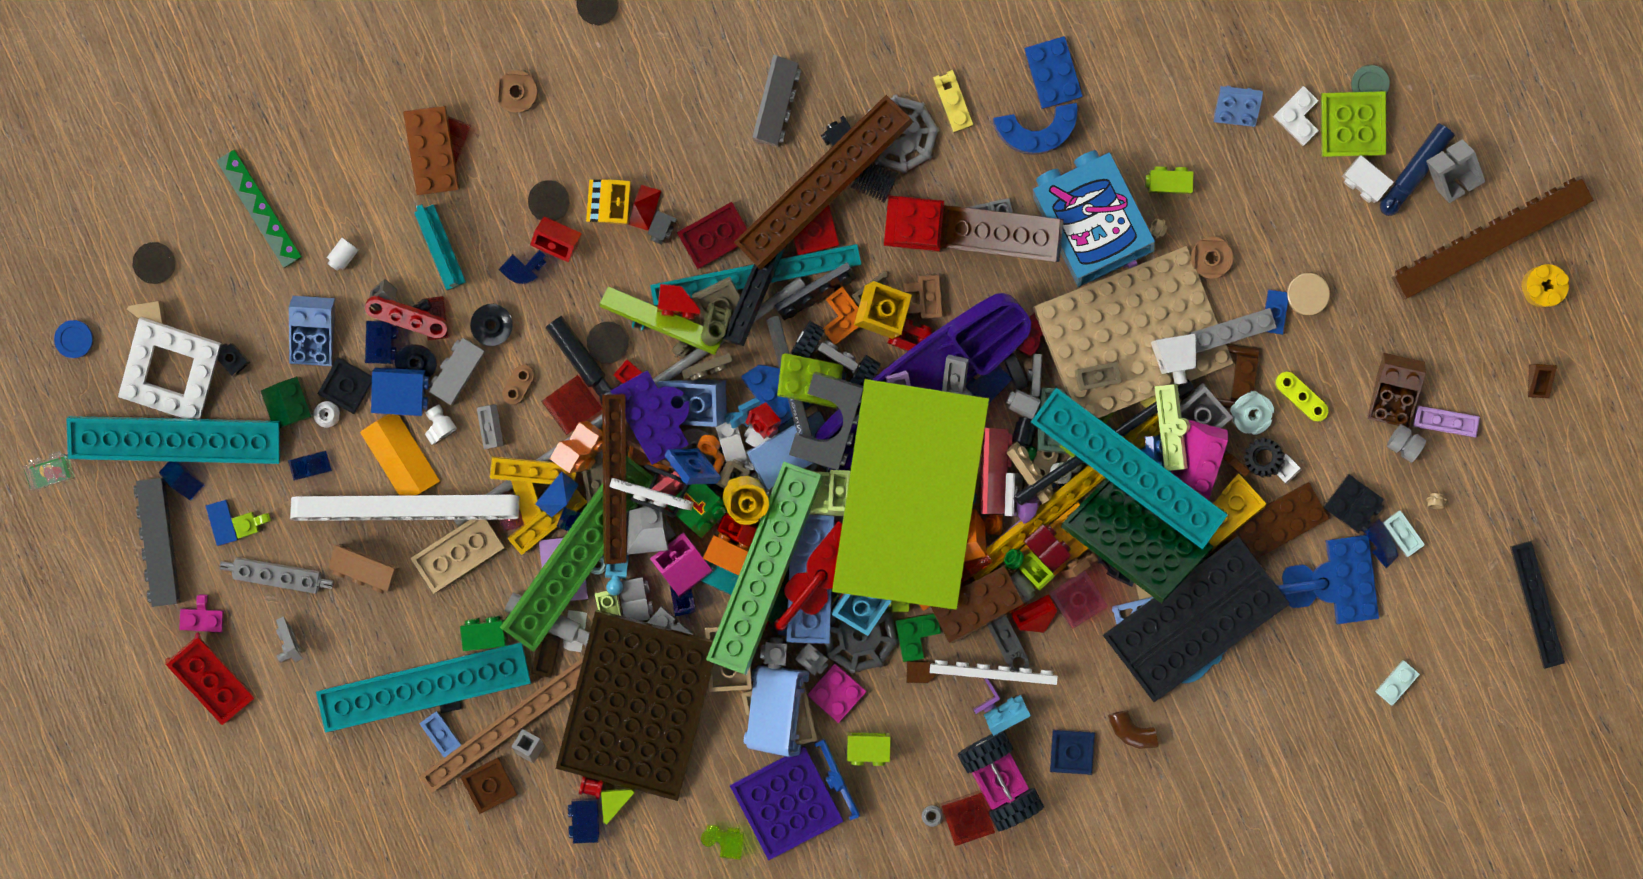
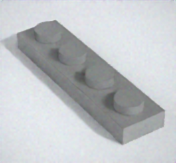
M1268 308L1191 332L1189 335L1195 334L1196 353L1275 329L1276 325L1271 309Z

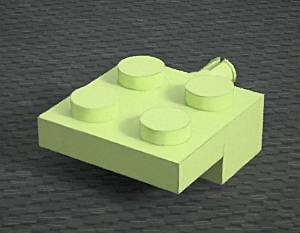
M813 471L824 477L809 514L844 516L850 471Z

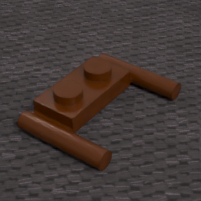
M1226 344L1229 353L1237 354L1231 400L1217 398L1225 408H1231L1241 396L1254 391L1259 348Z

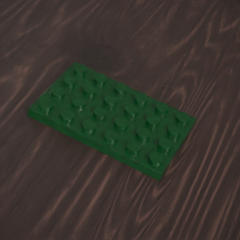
M1107 478L1077 507L1061 526L1066 532L1161 604L1205 559L1214 547L1208 542L1201 549Z

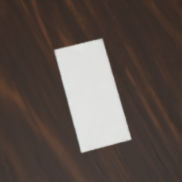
M569 610L567 618L580 623L581 629L585 630L587 613ZM564 640L563 648L569 651L581 652L582 643L577 641L571 643Z

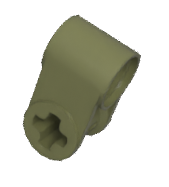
M714 303L708 305L701 339L706 345L715 346L724 337L731 309L727 308L725 310L716 307ZM710 331L715 332L717 337L713 336Z

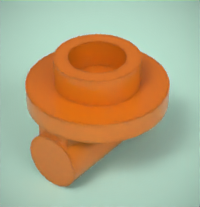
M989 514L987 516L985 529L989 534L1001 535L1004 514Z

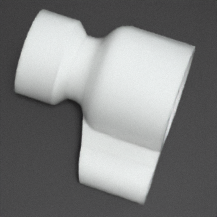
M440 405L434 406L425 413L428 419L433 421V425L425 433L431 445L457 429L451 418L443 415V409Z

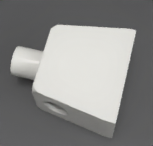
M1195 334L1152 341L1151 345L1161 373H1173L1174 384L1187 383L1185 371L1196 367Z

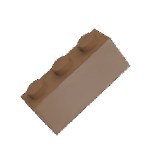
M342 544L334 546L329 564V569L333 570L332 574L342 578L347 575L353 578L352 582L362 586L365 583L373 586L372 590L379 593L391 590L399 567Z

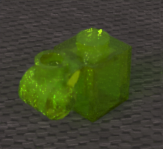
M707 824L706 830L701 835V842L704 846L711 847L716 841L721 846V858L741 860L744 832H740V828L736 827L719 830L718 825Z

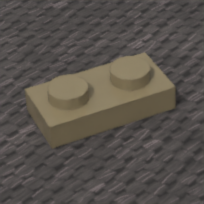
M1118 362L1075 370L1079 391L1122 383Z

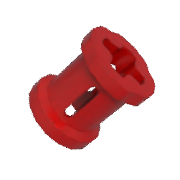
M583 776L579 795L584 793L599 799L604 781H593Z

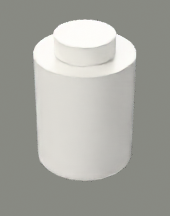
M341 238L327 256L330 260L327 264L337 271L339 268L344 270L359 250L347 240Z

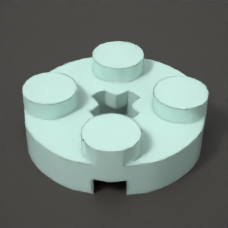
M1251 391L1241 396L1232 405L1230 412L1234 425L1241 432L1254 435L1264 432L1271 425L1274 407L1266 396L1256 391ZM1257 409L1254 418L1252 416L1248 417L1251 410Z

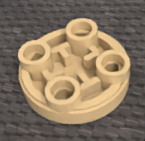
M1304 273L1295 277L1287 289L1290 308L1301 315H1314L1321 312L1328 304L1330 297L1326 281L1313 273Z

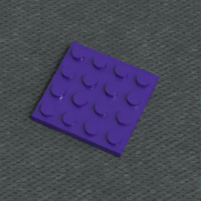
M805 746L801 747L800 755L793 757L784 756L729 785L768 861L843 822Z

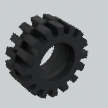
M1255 439V442L1253 444L1250 443V447L1245 450L1246 455H1244V459L1246 460V466L1255 475L1263 478L1264 476L1271 477L1272 474L1276 475L1277 471L1283 468L1281 466L1282 463L1284 464L1285 462L1283 459L1285 457L1284 452H1282L1283 449L1272 439ZM1262 450H1269L1272 453V461L1268 465L1263 466L1257 462V455Z

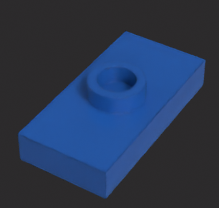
M1267 291L1265 309H1271L1276 325L1275 329L1266 331L1268 333L1283 335L1288 305L1287 292Z

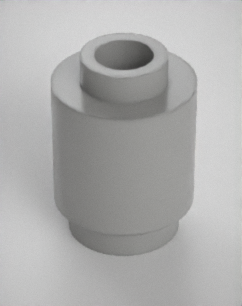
M1019 570L1012 574V579L1019 593L1024 596L1026 602L1036 595L1033 592L1036 590L1035 586Z

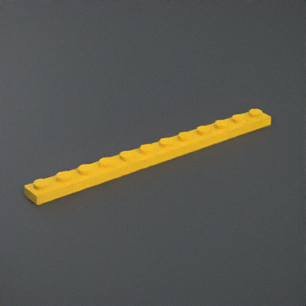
M1158 413L1130 431L1124 438L1138 449L1143 448L1146 445L1145 437L1160 434ZM1088 465L1055 492L1049 501L1041 504L1035 516L1029 522L1024 524L1020 521L986 549L985 557L972 560L965 566L975 580L986 576L1004 561V557L1009 550H1018L1025 544L1023 540L1041 524L1046 527L1105 479V477Z

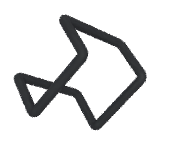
M645 465L646 469L655 473L649 487L650 489L655 486L659 474H662L684 484L679 498H684L688 485L680 477L653 466ZM631 497L632 501L662 512L670 517H675L679 507H675L673 513L661 507L648 503V498L645 501H641Z

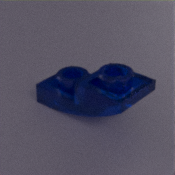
M1378 519L1364 533L1377 547L1373 551L1374 555L1387 568L1398 557V553L1390 533L1381 520Z

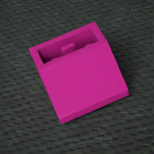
M684 533L668 544V551L658 552L650 558L654 566L679 597L713 572Z

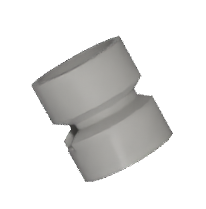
M1400 424L1390 437L1386 447L1395 453L1401 452V457L1412 463L1424 448L1427 440L1418 434L1412 435V430Z

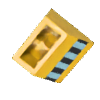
M589 180L586 222L628 225L631 181Z

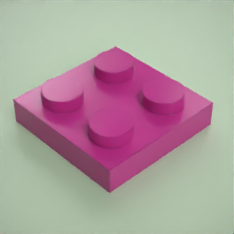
M834 664L807 696L839 723L866 693V690L837 664Z

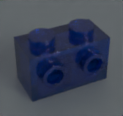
M366 321L365 363L393 364L397 354V347H394V339H397L398 335L397 326L384 321Z

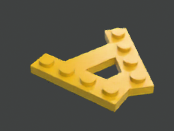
M492 456L490 479L510 480L515 495L519 496V509L524 525L510 535L508 540L521 555L587 503L586 499L576 488L568 504L551 517L535 505L537 497L532 483L551 484L561 471L575 481L576 472L568 473L554 462Z

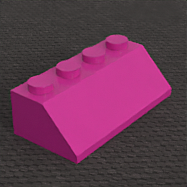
M1188 420L1190 430L1187 434H1184L1188 468L1171 470L1170 472L1209 501L1228 442V430Z

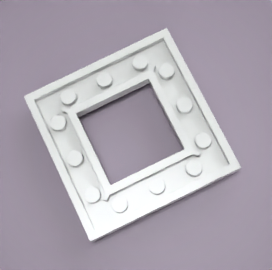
M140 317L118 397L184 419H201L222 343ZM155 346L194 358L184 395L146 382Z

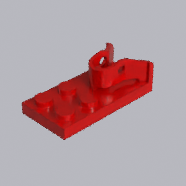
M199 632L195 634V638L173 657L165 659V665L221 725L226 723L254 699V695L201 639Z

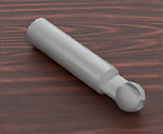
M513 592L504 611L511 613L522 596ZM563 615L558 617L549 630L550 633L568 642L577 641L584 644L585 647L590 633L581 629L580 623Z

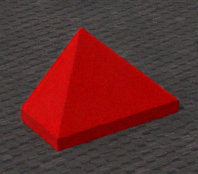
M644 185L640 186L633 205L629 222L630 226L649 231L661 190Z
M1046 595L1011 613L1019 630L1045 633L1057 609L1049 595Z

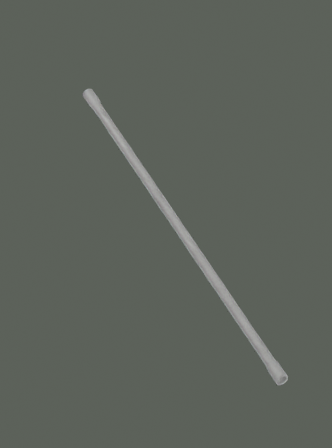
M800 277L762 303L755 321L774 309L775 304L806 287ZM697 348L655 377L653 380L656 386L658 381L671 380L709 353ZM602 415L590 422L598 429L603 427ZM557 446L536 459V461L552 462L550 457ZM506 480L486 495H504L513 489L512 482ZM454 520V521H455V523L460 527L461 525H463L464 523H466L468 520Z

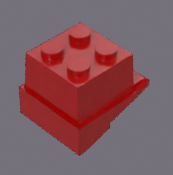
M888 195L884 246L939 252L944 200Z

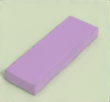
M1416 406L1413 427L1476 438L1480 417Z

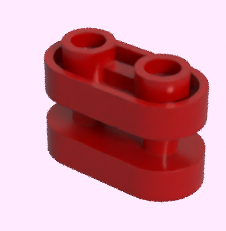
M906 318L901 335L893 339L889 338L887 343L909 351L930 336L933 329L922 324L920 328L912 325V320ZM906 333L918 337L916 344L904 340Z

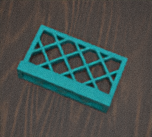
M421 204L416 206L418 211L414 212L446 290L448 291L467 283L435 205L426 207Z

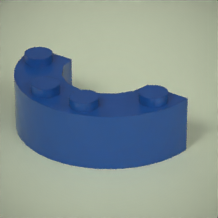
M1077 103L1056 106L1052 123L1041 131H1029L1023 128L1017 122L1014 114L995 117L992 119V122L1000 139L1011 149L1029 155L1044 154L1059 147L1071 134L1077 120Z

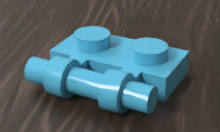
M1021 695L1015 698L1011 697L1007 699L1006 703L998 707L995 706L991 711L983 714L993 736L1031 716Z

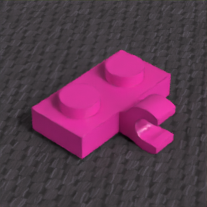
M199 594L196 599L197 609H180L179 630L223 632L224 610H207L208 595Z

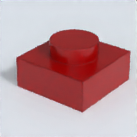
M626 359L613 376L620 382L625 383L643 372Z

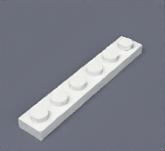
M935 660V663L930 664V673L1057 685L1058 676L1053 675L1051 670H1041L1040 673H1032L1030 668H1020L1019 671H1011L1009 666H998V669H990L988 664H977V667H969L967 662H956V665H947L948 661Z

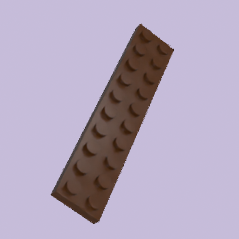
M885 95L734 243L762 270L914 121L894 101Z

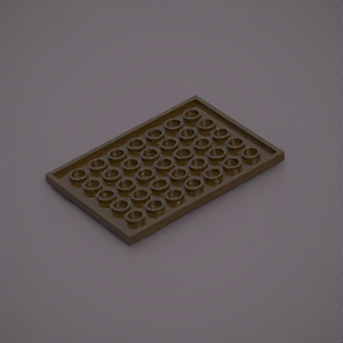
M596 609L555 769L678 801L714 663L706 660L714 640Z

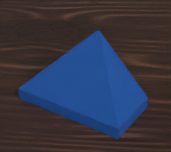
M561 471L535 505L553 517L568 504L578 483Z

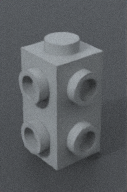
M771 637L770 640H766V645H761L760 658L764 659V664H768V668L781 669V665L786 664L787 642L783 641V637Z

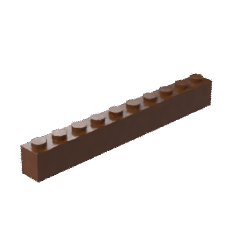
M1574 177L1563 183L1565 187L1559 190L1555 187L1545 192L1546 197L1540 200L1537 197L1526 202L1527 207L1521 210L1519 207L1508 211V217L1501 220L1499 216L1489 221V227L1482 229L1480 226L1470 231L1471 236L1464 239L1461 236L1451 241L1452 246L1447 249L1442 246L1432 251L1433 256L1427 259L1423 256L1415 260L1414 266L1410 268L1403 266L1396 270L1395 273L1397 275L1391 278L1402 299H1407L1593 202L1594 200L1583 179L1576 180Z

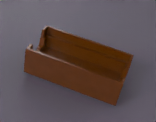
M1003 566L961 588L957 610L931 606L948 642L955 643L1027 605V602L1016 588L1010 569L1007 566Z

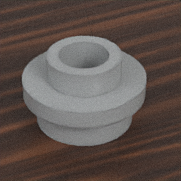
M930 805L923 810L922 820L927 826L934 827L941 823L943 814L939 807ZM934 812L936 813V818L931 820L928 818V814Z

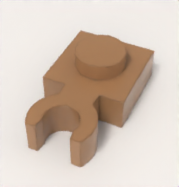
M1092 552L1091 554H1085L1079 560L1077 558L1072 559L1066 564L1067 567L1061 573L1064 578L1076 577L1089 568L1090 564L1096 562L1098 556Z

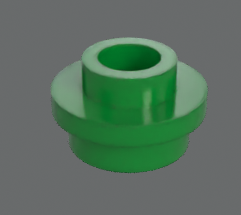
M1011 549L1004 557L1006 566L1011 570L1019 568L1024 561V554L1020 550Z

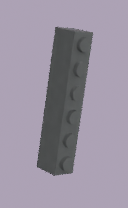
M165 478L136 481L134 496L138 498L139 506L136 507L137 518L141 519L142 526L139 527V536L144 542L142 559L146 561L147 569L144 570L145 581L149 582L150 589L147 590V600L151 603L152 607L179 604L181 600Z

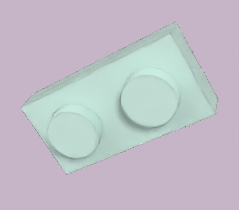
M1401 510L1382 522L1406 557H1409L1425 545Z
M1402 660L1375 692L1393 706L1420 674Z

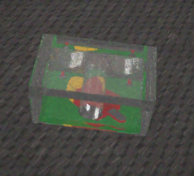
M61 451L49 454V458L42 461L41 457L29 460V465L23 466L30 491L74 479L75 475L70 459H68V454H61Z

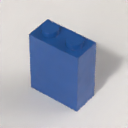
M375 367L372 371L371 413L422 416L424 410H428V397H425V389L429 387V377L425 376L426 370Z

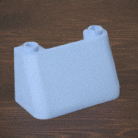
M758 665L751 673L753 688L748 730L744 735V744L747 745L748 749L787 757L800 755L801 745L796 744L795 739H799V735L796 734L801 693H804L805 689L801 687L803 682L809 681V671L782 667L781 669L768 668V665Z

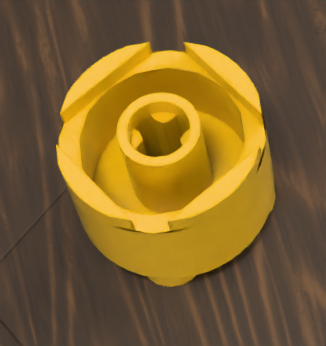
M1544 264L1532 268L1525 274L1521 288L1526 300L1531 305L1540 308L1550 307L1559 304L1566 297L1569 290V278L1561 268L1551 264ZM1547 282V286H1549V288L1546 290H1544V286H1542V283Z
M740 476L728 481L723 492V502L728 514L737 523L750 525L758 522L763 515L765 516L769 508V499L759 480L750 476Z

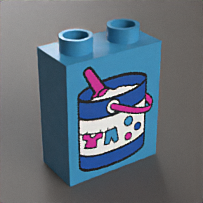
M1096 150L1087 152L1074 161L1077 168L1061 175L1059 169L1047 171L1036 179L1038 187L1033 189V199L1042 217L1064 219L1060 253L1078 288L1154 252L1155 241L1110 152L1101 157Z

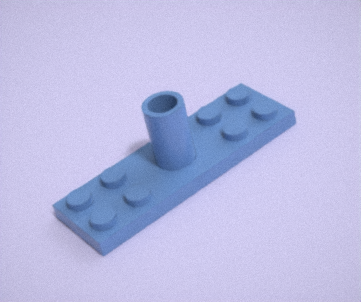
M808 516L789 564V580L796 573L806 572L809 556L834 527V516ZM827 589L828 601L817 614L809 615L801 609L787 625L786 642L829 644L831 589ZM788 599V608H789V607L791 606V604L793 603V602H791L789 599Z

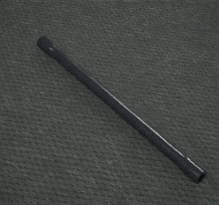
M1187 379V383L1178 385L1179 400L1195 390L1189 379ZM1157 402L1114 429V431L1123 437L1158 413ZM1075 455L1034 484L1015 494V499L1022 506L1037 496L1039 492L1080 466L1084 461Z

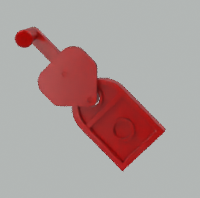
M839 521L809 556L806 572L796 573L784 588L785 596L793 603L782 617L775 621L774 625L777 630L782 631L786 629L788 623L800 609L806 614L814 615L827 603V589L833 588L842 523Z

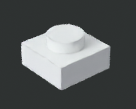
M1285 454V457H1283L1285 462L1281 465L1283 468L1277 471V475L1288 484L1302 469Z

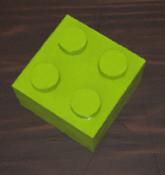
M847 732V761H851V765L858 766L864 765V762H872L873 766H885V762H890V733Z

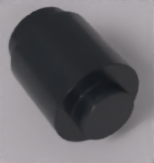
M1019 417V421L1015 424L1012 442H1018L1027 449L1028 446L1033 444L1037 426L1031 423L1032 419Z

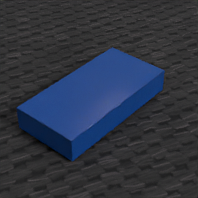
M227 500L205 505L216 545L220 546L237 541L238 537L231 520L232 516Z

